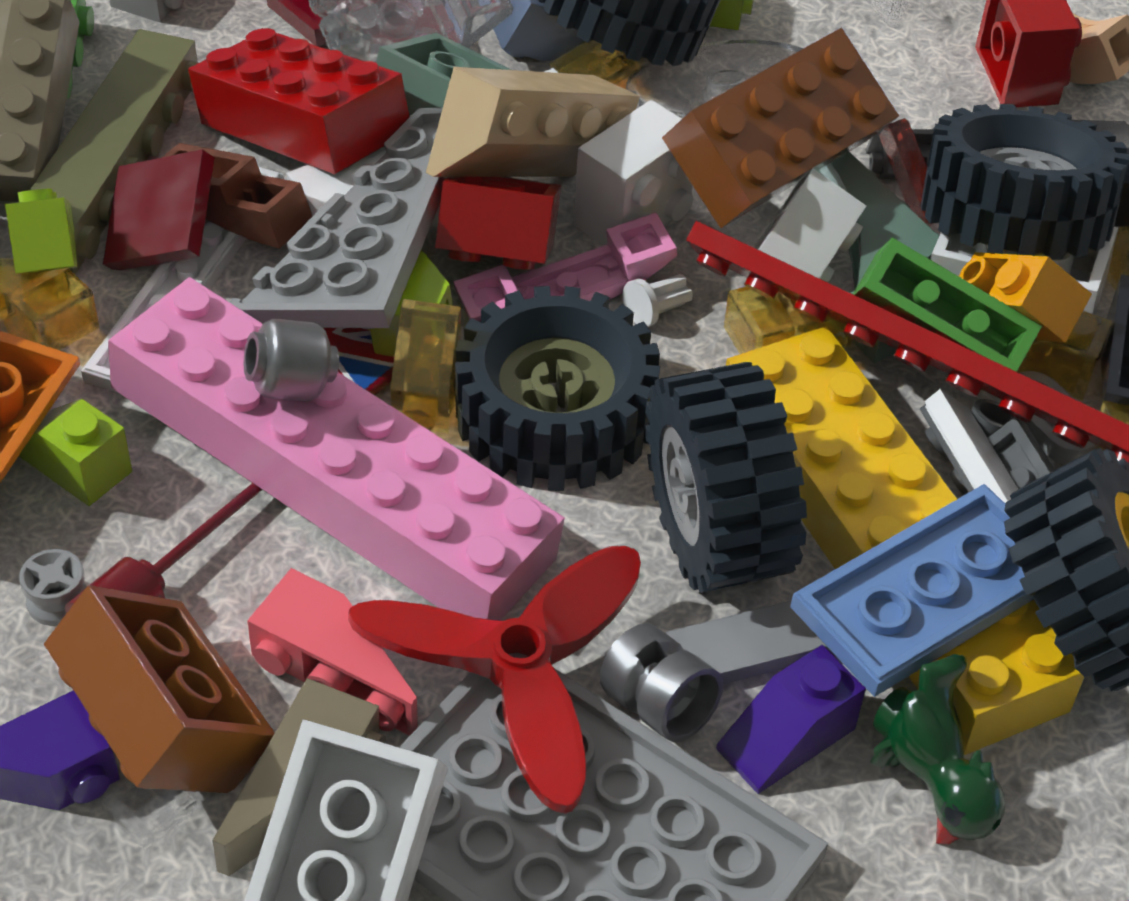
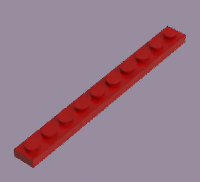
M699 221L694 223L686 238L689 245L699 254L696 262L706 269L724 277L730 269L747 277L744 285L766 298L774 300L777 293H780L796 301L793 309L816 322L823 324L828 316L845 324L843 333L866 346L873 348L877 340L897 349L894 357L909 367L925 372L928 365L949 374L946 383L961 392L977 397L980 390H983L1001 399L998 407L1013 417L1030 423L1035 415L1054 424L1055 427L1052 433L1058 438L1082 449L1085 448L1089 441L1104 449L1115 452L1118 461L1124 458L1129 463L1128 424Z

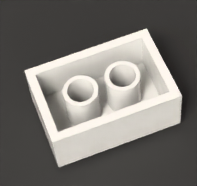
M303 719L244 901H408L448 766L433 757Z

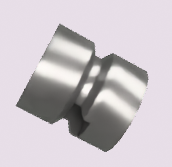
M650 623L638 624L625 631L613 643L604 658L600 670V684L604 692L627 710L638 713L644 723L672 742L684 741L696 734L712 717L723 693V679L716 669L687 650L684 651L680 643Z

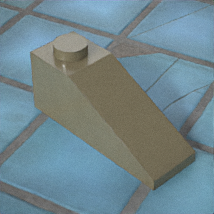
M306 679L212 840L217 872L231 876L259 856L302 720L385 743L386 737L380 734L378 705L311 679Z

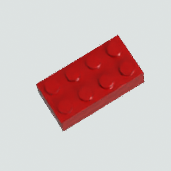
M270 28L253 30L246 35L245 40L229 48L211 51L207 54L206 60L188 68L201 124L332 174L342 171L384 147V143L409 118L402 73L378 66L376 62L362 61L344 55L339 50H328L310 44L305 39H294L276 33L275 30Z

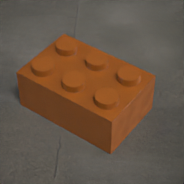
M88 585L44 642V646L59 667L58 673L61 679L74 690L89 713L91 725L98 733L104 736L120 761L122 773L137 788L229 793L239 785L260 759L275 734L182 601Z

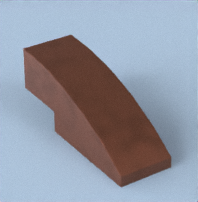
M179 143L163 156L167 157L203 149L215 157L205 219L249 240L280 249L313 217L301 183L261 175L256 159L253 156Z

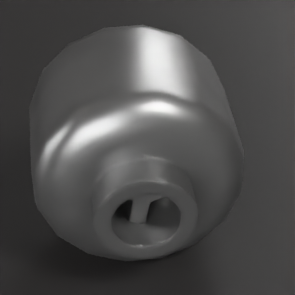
M271 319L262 324L258 332L250 333L247 338L243 360L244 374L248 381L254 382L256 390L263 397L311 401L319 397L326 382H333L339 368V353L335 346H330L326 331L320 325L313 322Z

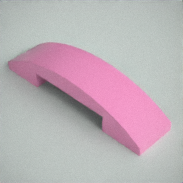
M655 212L606 229L608 244L514 277L510 276L506 266L500 265L456 280L453 283L469 320L472 318L481 322V309L492 301L499 308L503 309L505 308V295L519 290L525 300L534 298V287L550 286L551 296H564L565 286L581 288V299L591 301L594 293L598 292L610 297V300L623 293L627 282L635 279L646 280L666 266L677 256V247Z

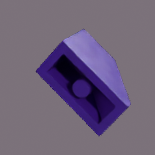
M820 645L775 674L717 743L716 749L757 794H760L854 731L866 688L823 645Z
M74 690L0 726V799L59 811L75 802L83 804L99 798L106 792L110 784L120 780L113 750L104 736L98 733L91 725L89 713Z

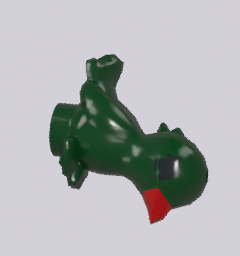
M957 654L923 664L920 668L918 690L911 692L905 687H899L884 699L876 712L873 727L885 739L874 748V756L870 761L874 766L881 769L888 765L896 767L902 764L914 775L925 781L932 793L937 814L936 844L949 845L959 838L976 840L987 837L998 828L1005 813V794L999 781L994 776L992 763L983 762V754L980 750H977L971 756L970 761L964 758L963 732L953 703L954 688L960 676L967 669L968 663L965 656Z

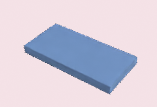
M983 484L793 593L790 607L866 689L876 697L920 670L923 664L933 662L1034 600L1033 595L1026 596L1019 580L1025 577L1020 566L1013 564L1009 548L1014 546L1015 542L1005 534L1004 521L1010 519L1004 511L1006 503L986 484Z

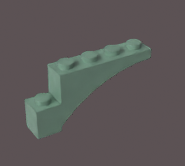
M848 152L818 170L819 173L866 205V208L856 221L863 228L857 239L848 249L852 262L854 291L877 251L892 237L931 260L932 252L940 234L933 231L910 209L906 202L900 200L877 178L874 172L867 169L854 155ZM841 323V329H840L842 332H843V330H844V328H845V326H846V325L843 324V323ZM847 336L874 364L894 355L897 349L878 340L872 348Z

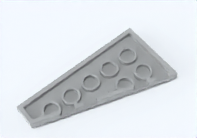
M443 107L418 108L384 143L386 153L375 165L363 164L353 175L355 185L345 195L335 193L286 243L289 253L274 268L264 266L252 278L255 288L243 300L233 297L229 302L262 324L271 319L313 322L322 328H389L440 205L443 181L448 178L433 177L426 173Z

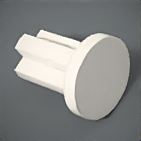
M678 274L648 284L643 279L629 281L624 286L622 298L623 304L634 312L633 321L636 324L644 321L650 327L656 324L659 314L685 305V302L691 301L693 292L686 287L687 278L682 274Z

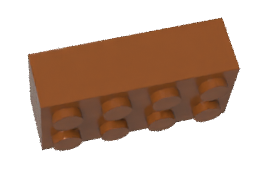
M841 27L691 110L662 139L719 227L723 228L795 185L813 168L818 171L867 142L897 119L899 114Z

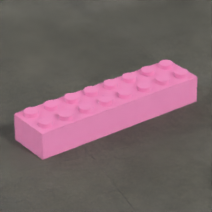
M191 277L184 280L108 340L112 389L438 608L475 618L501 621L557 558L565 517L339 372L333 382H326L319 397L311 401L263 397L256 390L254 382L246 379L243 366L247 338L250 333L258 332L262 323Z

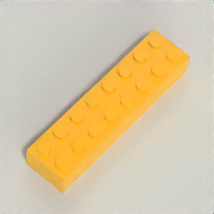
M827 326L727 358L726 366L743 362H752V366L758 365L764 371V380L770 379L776 389L775 403L782 402L788 416L785 422L787 433L794 434L798 449L793 452L796 467L802 468L804 485H799L800 497L806 501L807 518H802L801 520L834 569L839 568L957 500ZM1034 600L933 661H938L953 654L963 655L967 658L968 667L960 676L953 695V703L963 732L964 755L1071 712L1084 676L1075 669L1074 656L1071 653L1064 656L1055 645L1056 634L1051 626L1043 627L1035 613L1040 608ZM920 670L909 676L917 690L919 689Z

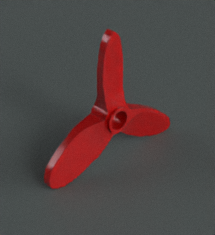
M609 546L584 557L544 585L519 618H510L504 621L489 620L425 604L392 600H372L350 607L348 621L352 629L362 638L378 646L410 658L478 674L490 679L494 685L502 689L505 731L518 767L541 803L553 811L566 814L572 812L580 801L586 780V759L582 732L571 697L552 665L586 646L614 620L628 602L637 586L641 566L640 556L634 548ZM522 653L529 657L516 658L510 656L509 654Z

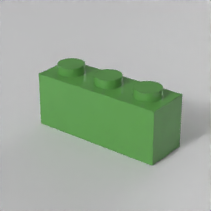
M893 237L877 251L853 295L1016 372L1042 328V325Z

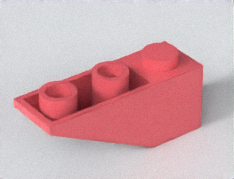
M291 568L247 620L252 656H254L257 663L271 674L281 676L287 673L303 682L308 678L378 705L379 729L392 731L395 728L410 736L418 728L417 696L383 648L362 638L352 629L348 621V612L350 607H352L350 601L345 594Z

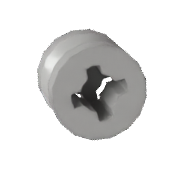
M48 549L32 555L24 562L19 573V582L26 597L27 610L34 620L43 625L57 626L66 615L65 605L87 587L84 582L83 565L79 558L70 551L62 549ZM57 591H61V592H59V593H57V594H47V593H54V592H57Z

